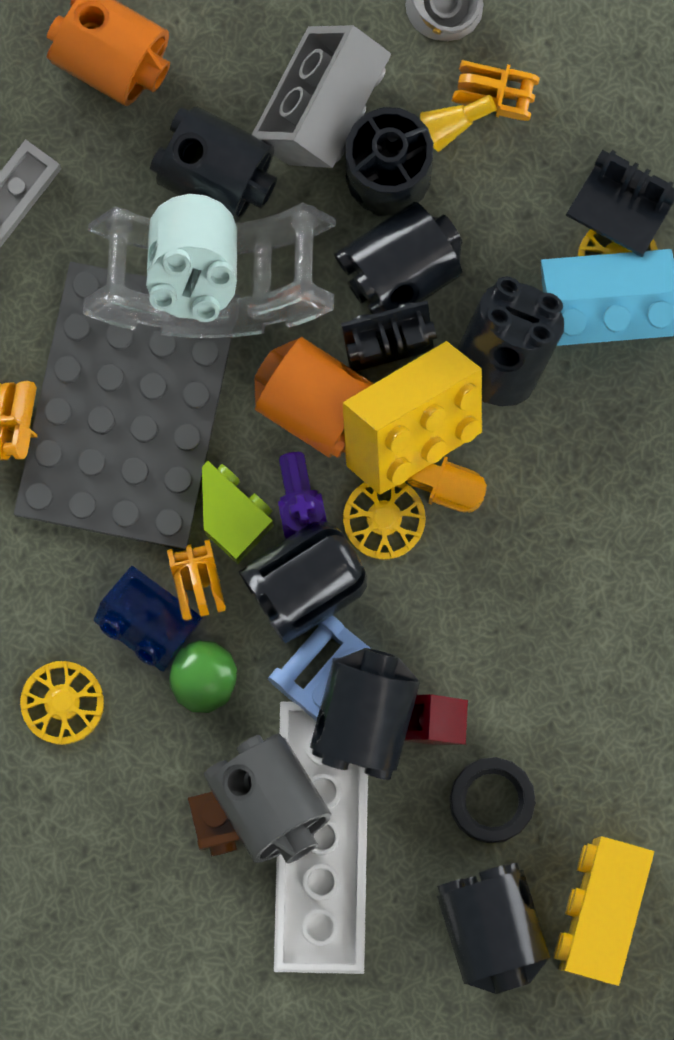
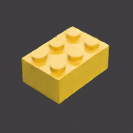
M445 341L344 401L343 418L346 466L381 495L394 486L404 483L409 477L428 465L438 462L443 456L464 443L471 442L477 435L482 433V368L449 342Z
M603 836L593 839L592 844L588 843L583 846L577 866V871L584 873L580 888H572L565 915L572 916L571 925L568 933L560 932L555 947L553 959L561 961L558 970L619 986L655 851Z

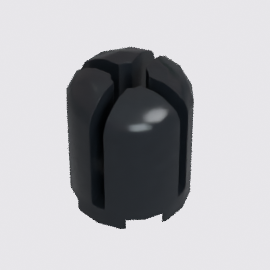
M324 521L312 522L246 564V567L239 571L250 593L254 595L268 617V621L285 644L292 639L295 640L360 598L367 588L366 571L354 548L337 526Z

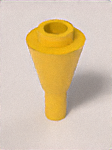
M487 95L466 106L458 105L421 112L420 120L428 127L434 143L433 148L440 152L470 127L473 121L497 111L493 98Z

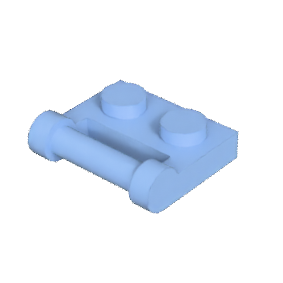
M332 615L318 624L317 629L283 668H276L268 677V680L280 692L317 721L333 658H340L370 647L345 628ZM333 638L341 645L340 648L307 686L302 689L294 680L328 641Z

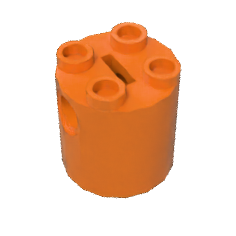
M71 0L70 6L72 7L65 18L59 15L51 24L47 33V39L53 41L47 53V59L53 65L124 106L131 105L144 89L155 92L169 71L170 61L163 58L169 40L168 30L117 0Z
M301 336L271 350L264 359L254 377V410L311 445L328 458L332 455L339 458L343 452L346 453L343 402L374 383L357 374L345 364Z

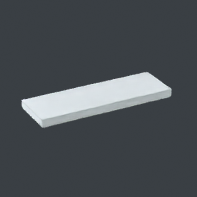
M280 702V734L286 738L332 815L331 819L314 834L318 846L310 853L289 864L285 862L282 855L277 856L274 972L364 974L368 775L364 773L365 768L350 763L348 770H340L322 764V758L313 755V749L310 748L316 720L296 703Z

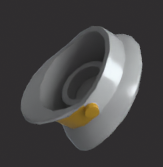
M406 0L405 5L408 18L417 31L433 40L448 42L459 40L474 31L482 18L484 3L483 0Z

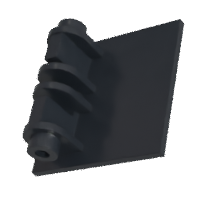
M602 150L594 164V169L566 213V216L643 257L674 204V187H672L674 182L669 181L668 183L655 175L649 176L651 170L648 168L645 172L638 170V163L635 162L633 166L629 165L630 162L616 155L614 150L610 153Z
M427 300L418 303H404L392 310L373 315H360L351 321L341 323L348 365L355 372L427 353L434 349L433 339H437L434 324L430 321Z

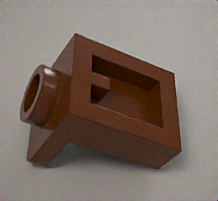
M208 792L188 797L199 850L209 849L211 857L236 851V842L241 840L213 793Z

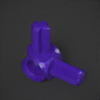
M289 452L279 457L285 496L280 497L278 506L285 539L312 522H327L322 494L317 490H311L303 452Z

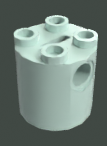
M196 194L172 197L158 206L150 218L146 281L150 294L149 300L155 309L165 311L179 318L197 319L200 322L213 321L218 317L219 311L224 309L235 295L237 283V227L232 213L215 199Z

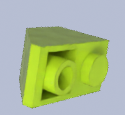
M207 461L202 466L204 531L208 538L235 563L239 564L274 527L273 520L269 517L273 510L255 493L248 498L236 486L241 481L225 465L221 464L216 468Z

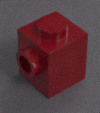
M433 694L417 695L405 741L431 745H466L468 700Z

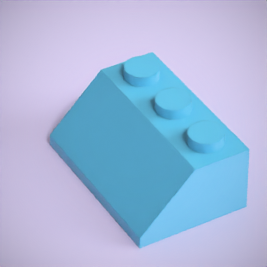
M672 249L646 251L643 257L634 252L540 260L543 292L558 296L563 303L561 313L564 318V333L557 346L674 336V258Z

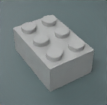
M354 25L308 26L252 135L273 145L274 156L288 165L333 168L334 164L345 153L346 139L353 125L364 116L366 111L365 104L374 87L383 79L386 71L385 65L391 53Z

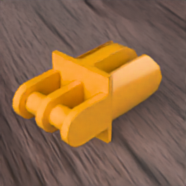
M461 60L459 70L463 74H460L457 88L459 90L453 93L451 101L457 104L468 105L490 95L497 108V111H495L496 117L504 116L528 121L531 118V113L528 111L529 104L533 103L536 97L532 93L533 87L539 84L540 78L532 73L510 69L511 65L508 64L506 70ZM507 81L521 83L520 89L507 87ZM503 98L517 101L516 106L512 107L502 104Z
M34 382L0 383V460H8L11 455L15 459H25L28 454L30 438H37L38 434L30 429L37 389Z
M444 457L441 466L430 464L406 480L411 486L431 493L428 504L434 502L463 513H470L478 509L486 493L485 480L479 473L448 462V457Z
M210 539L205 540V545L192 548L191 544H189L186 550L173 553L172 549L167 550L181 615L184 620L192 619L186 590H194L201 617L209 615L204 588L210 584L217 611L222 612L226 608Z

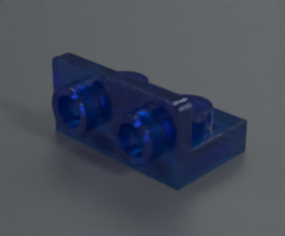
M131 566L102 599L94 617V622L100 626V629L108 637L119 640L132 649L142 662L155 666L164 672L177 651L199 626L203 617L190 608L192 619L184 620L181 615L178 598L134 566Z

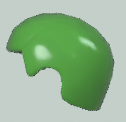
M202 640L188 643L185 648H181L172 663L169 677L170 688L177 702L191 712L210 713L225 705L230 700L237 680V667L231 653L216 642Z

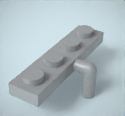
M26 139L0 171V247L61 170L58 162Z

